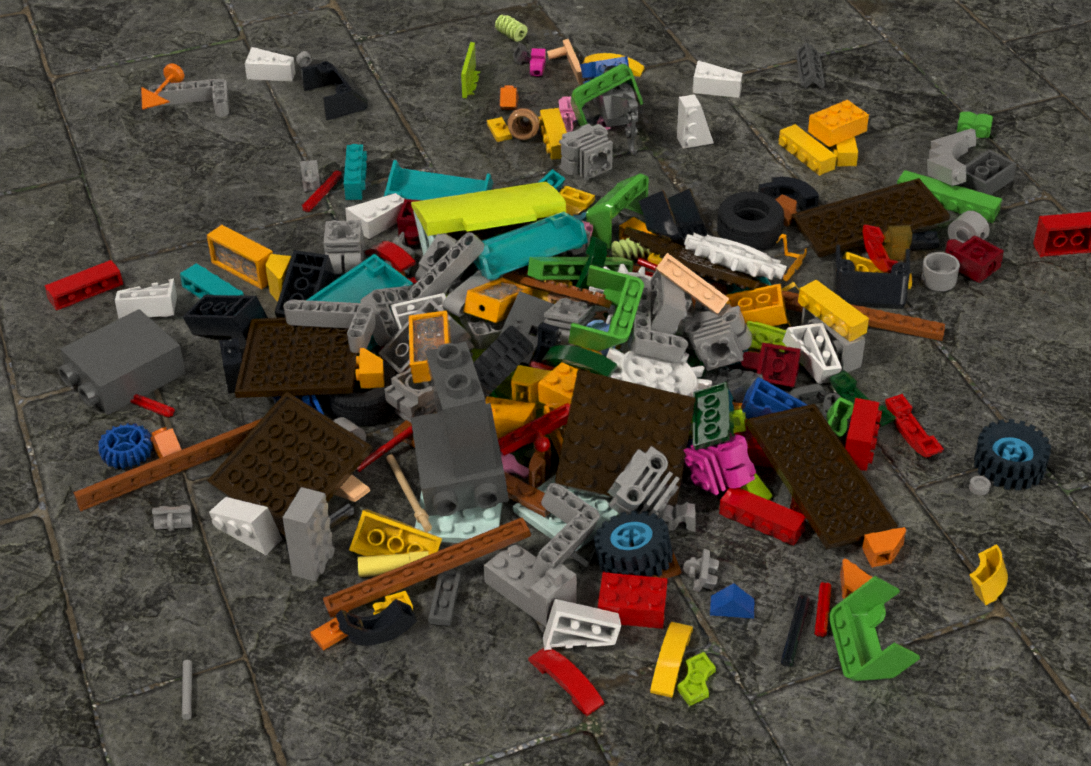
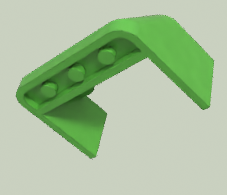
M620 64L573 91L570 104L581 127L587 124L582 111L585 103L622 83H629L634 91L635 99L640 105L643 104L634 75L629 66Z
M640 173L617 183L611 191L587 210L586 222H590L593 225L590 241L592 237H596L607 243V248L610 249L612 219L624 208L643 215L639 201L648 197V176Z
M590 265L587 286L604 290L605 299L612 301L611 305L616 307L608 332L572 323L568 343L602 351L622 344L629 339L643 293L644 283L638 277Z
M876 576L833 607L829 615L843 674L853 681L891 679L920 659L918 654L895 642L885 650H881L875 627L885 619L886 610L884 604L900 591L895 586Z

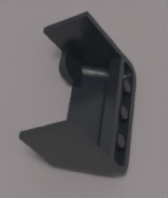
M323 61L320 64L301 68L304 91L333 83L336 86V94L323 98L326 120L367 109V98L351 78L332 63Z
M691 188L669 198L666 197L664 190L639 201L646 220L645 225L649 232L678 243L685 242L687 234L693 236L694 233H697L701 236H707V231Z
M836 245L833 264V292L847 303L856 306L901 309L905 307L910 275V249H906L903 263H895L892 266L891 273L855 271L852 261L840 259V245Z

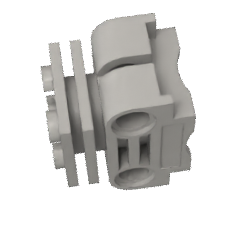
M588 123L578 130L562 135V140L559 141L562 155L559 168L569 175L580 174L581 177H584V180H588L612 169L613 142L609 141L608 131L602 125L591 126Z
M361 220L326 221L324 251L325 255H329L335 273L334 277L346 274L364 261V234Z
M445 233L437 234L419 262V269L416 272L415 280L419 281L458 241ZM467 268L455 280H460ZM449 286L442 292L445 296L450 293Z
M568 298L560 299L544 313V317H547L544 323L559 327L558 338L562 339L561 345L577 347L581 346L568 343L571 324L575 323L585 326L594 320H598V318H594L595 312L593 310L595 305L588 304L585 301H571Z
M730 304L724 305L717 315L712 311L694 314V319L685 321V332L698 359L704 363L707 371L743 361V351L752 345V333L749 331L747 324H745L739 306L731 307Z
M410 368L391 378L392 385L385 388L386 402L396 408L394 411L405 421L411 422V417L437 413L431 381L414 383Z
M652 446L646 454L638 449L624 471L618 476L607 492L614 497L608 506L619 514L626 512V515H629L631 511H635L642 504L644 507L639 514L649 509V516L652 513L659 515L671 496L679 488L676 485L679 478L676 476L671 484L668 485L667 481L672 476L670 471L663 480L660 479L668 466L666 457Z

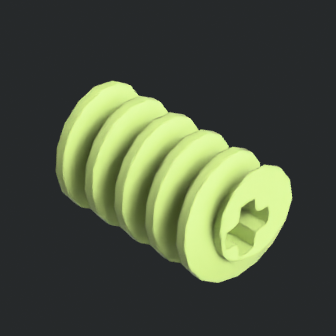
M500 15L496 20V30L515 42L521 41L527 34V26L511 18L509 15Z
M629 238L612 243V257L624 258L626 256L628 260H631V255H633L634 259H637L638 253L641 258L644 257V252H646L647 256L651 255L649 249L639 246L638 243L629 240Z

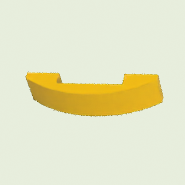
M598 53L585 57L582 64L626 56L613 53ZM628 57L629 67L633 75L641 77L644 66Z
M675 622L670 623L660 650L650 693L673 697L678 681L679 669L686 646L689 644L693 626Z

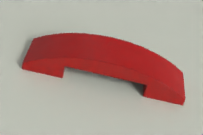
M864 224L863 238L869 258L879 270L891 273L892 266L898 263V261L890 260L882 245L885 237L881 229Z
M382 241L364 251L365 255L369 257L375 254L390 261L392 268L400 272L416 265V261L404 249L389 241Z
M903 394L885 399L887 409L896 417L893 421L903 438L917 453L924 457H929L944 451L934 435L928 436L911 413L912 406Z
M542 648L528 658V661L542 674L547 672L572 696V703L586 716L604 705L603 699L590 681L573 663L553 649L545 650Z

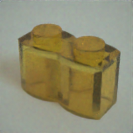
M910 225L888 226L887 232H884L885 246L883 247L890 260L903 261L905 251L910 249L912 241Z

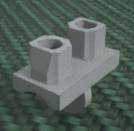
M317 160L300 161L304 192L317 190L320 187Z
M160 506L159 508L152 509L154 529L174 531V528H189L193 525L191 506Z
M704 549L701 558L696 559L692 557L683 565L685 573L689 574L691 578L694 577L693 591L700 592L702 587L713 590L717 584L718 577L708 574V572L715 574L719 561L710 558L709 550Z

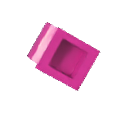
M532 48L530 76H543L546 63V49Z

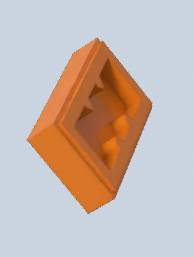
M337 618L311 631V637L322 650L349 636L339 629Z

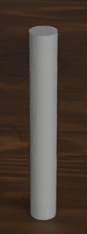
M185 660L183 661L182 718L189 720L191 719L192 661Z

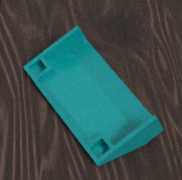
M393 160L384 196L396 193L404 199L429 200L492 190L493 180L488 173L485 180L403 169L399 166L397 160Z
M566 212L555 214L482 241L484 243V250L473 262L488 280L498 279L502 274L529 265V257H551L570 249L582 248L584 244L588 243L584 223Z
M373 254L306 301L361 303V299L373 290L412 286L413 283Z

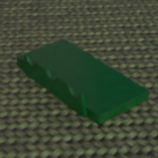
M727 382L694 391V449L699 450L729 441L730 434L735 436L733 432L734 405L732 403L734 399Z

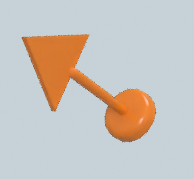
M171 63L165 66L163 74L166 80L154 93L141 87L142 110L169 103L168 100L158 96V94L169 82L180 83L184 80V72L178 65Z

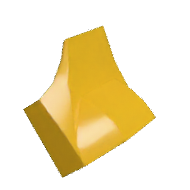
M566 185L559 192L566 201V213L571 216L578 215L595 201V195Z

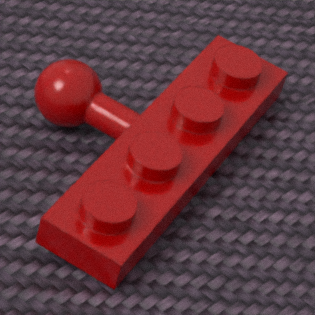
M566 403L499 438L498 444L503 455L513 453L518 448L534 442V447L537 451L546 452L550 447V441L543 435L550 434L553 430L566 425L570 404Z

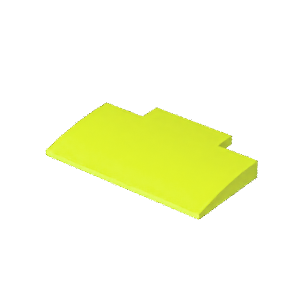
M547 182L411 202V206L427 236L462 230L468 232L536 221L538 218L550 217L566 212L565 199Z

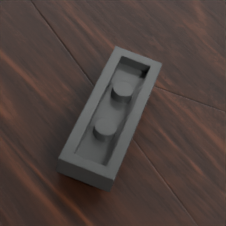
M450 569L438 575L428 617L429 624L451 626L462 577L461 570Z

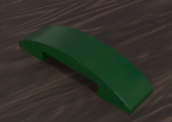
M592 237L585 252L590 256L575 286L580 288L581 292L582 289L589 290V287H591L587 286L590 265L603 268L605 264L607 243L596 237Z
M571 345L553 346L541 360L542 364L557 367L563 362L569 366L589 370L590 373L611 377L618 367L615 362L599 353Z
M845 370L830 377L829 380L837 394L853 402V405L855 398L870 400L856 387L857 381ZM882 405L878 408V410L882 411L880 423L876 422V424L880 425L879 427L895 420L896 417L886 407Z

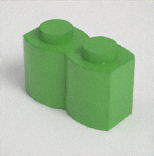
M961 112L957 133L972 128L976 132V137L988 138L990 136L993 116Z
M842 397L838 398L829 408L826 417L828 424L838 439L846 432L847 420L852 415L854 408L853 402Z

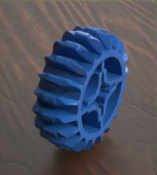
M128 422L124 426L121 424L119 427L113 426L112 430H106V434L101 435V440H99L98 444L99 455L109 467L114 466L115 469L121 467L123 470L125 467H130L132 469L133 465L139 466L140 462H146V458L151 457V452L153 451L151 435L148 429H145L143 425L138 426L136 423L130 425Z

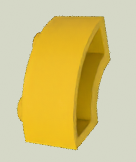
M997 544L978 554L980 565L969 575L975 594L985 605L996 601L997 597L1005 589L1008 581V573L1002 552Z

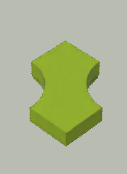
M704 652L685 660L688 674L677 686L678 692L689 706L709 697L706 681L716 672L715 665Z

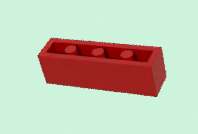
M112 260L47 284L44 287L49 302L57 311L121 286L123 281L120 270Z
M739 487L729 488L720 500V515L793 546L805 530L806 517L804 514Z

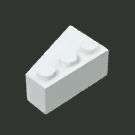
M695 94L679 97L677 139L683 149L714 143L701 104Z

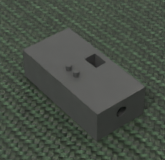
M519 291L500 335L510 325L515 326L533 344L534 349L519 364L528 367L537 349L538 325L544 322L547 318L544 317V313L554 304Z

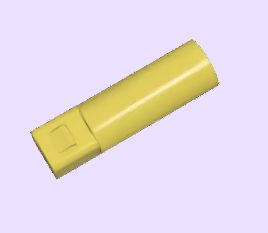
M428 551L358 557L359 577L381 575L428 556Z

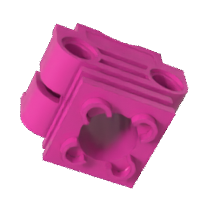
M730 434L729 441L695 450L693 445L690 446L691 450L688 448L684 449L686 453L685 462L690 467L692 473L691 480L694 485L715 495L719 494L718 489L721 491L726 490L725 486L738 488L755 479L754 474L756 470L748 457V446L745 437L741 435L732 436Z

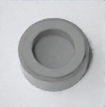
M303 51L296 57V62L299 66L306 67L312 62V56L308 52Z
M974 476L970 480L969 489L976 495H986L990 490L991 483L983 476Z

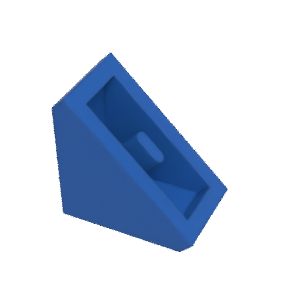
M732 584L711 596L710 615L754 619V598L736 584Z

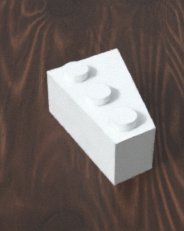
M251 47L245 62L247 79L293 81L295 75L293 57Z
M702 61L697 62L693 80V93L740 97L742 73Z
M395 193L345 208L347 221L361 220L364 236L371 239L397 224V218L404 198Z
M174 278L169 279V283L158 285L156 282L151 283L152 287L144 289L138 286L117 291L115 303L118 319L138 309L149 318L174 315L177 300Z
M441 293L390 305L391 314L398 331L408 322L409 316L414 315L429 298L442 308L446 298L445 294Z
M823 323L787 328L782 342L787 347L802 350L800 363L818 384L829 383L830 377L840 373L842 367Z
M225 497L209 511L212 523L217 529L265 555L283 540L268 507Z
M555 599L543 635L544 649L552 650V647L564 646L566 648H573V646L587 645V647L615 645L621 628L619 614Z

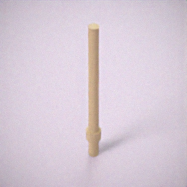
M392 454L388 455L386 459L415 512L414 516L417 522L422 525L424 531H431L432 526L428 520L429 516L426 510L422 509L395 457Z

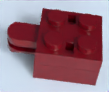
M404 199L398 215V236L404 232V240L408 245H417L420 242L411 202L423 200Z
M974 235L964 243L956 239L948 240L945 253L954 256L959 261V273L980 283L1001 268L1004 250Z
M762 342L761 352H744L741 364L746 369L756 370L758 374H762L763 380L768 383L795 387L802 350Z

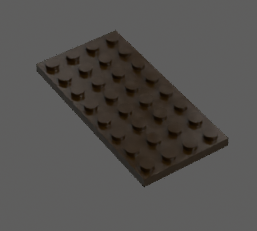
M917 178L792 214L797 228L820 258L835 253L836 245H840V252L864 245V224L879 227L884 237L890 238L950 219V214L921 179Z
M815 404L747 420L746 426L826 550L864 540L866 534L897 529L898 525Z

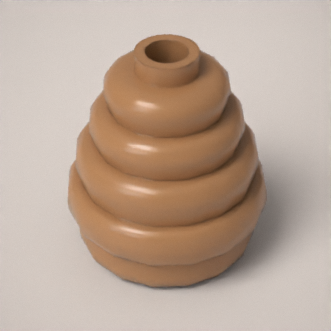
M526 108L515 110L508 119L509 132L519 140L531 139L537 134L539 129L537 115L532 110Z

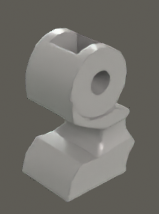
M686 502L683 505L676 504L675 507L666 505L658 515V519L662 518L665 521L669 531L675 530L680 522H685L686 529L696 532L695 504Z

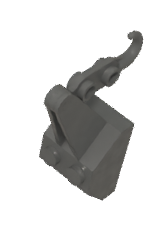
M622 83L597 96L593 101L607 127L627 124L625 133L628 137V148L632 156H636L637 150L634 149V138L637 135L635 122H638V104L630 84Z

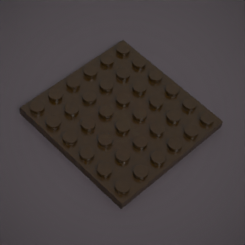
M626 227L624 234L630 237L629 240L638 243L643 248L649 249L654 254H660L659 257L662 259L668 253L699 276L705 277V275H708L713 280L718 281L722 279V282L732 285V283H735L736 286L743 289L749 287V290L769 286L747 273L733 271L717 263L713 264L704 257L694 255L695 251L685 249L686 245L630 227Z
M286 318L252 319L235 388L236 398L283 396L286 391L293 396L353 393L357 369L356 356H359V353H353L350 350L347 336L349 328L289 325Z
M578 370L554 483L566 489L613 499L614 497L607 492L618 476L624 471L637 450L639 449L646 454L652 446L662 453L668 461V466L660 479L663 480L669 471L672 473V476L667 481L668 485L671 484L676 476L679 478V481L676 483L679 488L667 502V505L675 507L678 501L686 455L684 449L687 448L695 397Z
M286 391L211 475L207 482L228 498L268 507L279 533L286 537L283 516L301 487L325 493L326 503H328L371 453L373 448L364 440Z

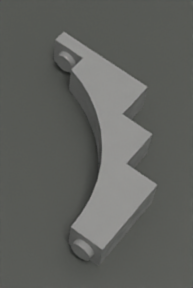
M971 128L931 141V150H929V159H927L928 176L951 186L966 182V165L960 163L957 159L967 153L969 147L976 146L975 130Z

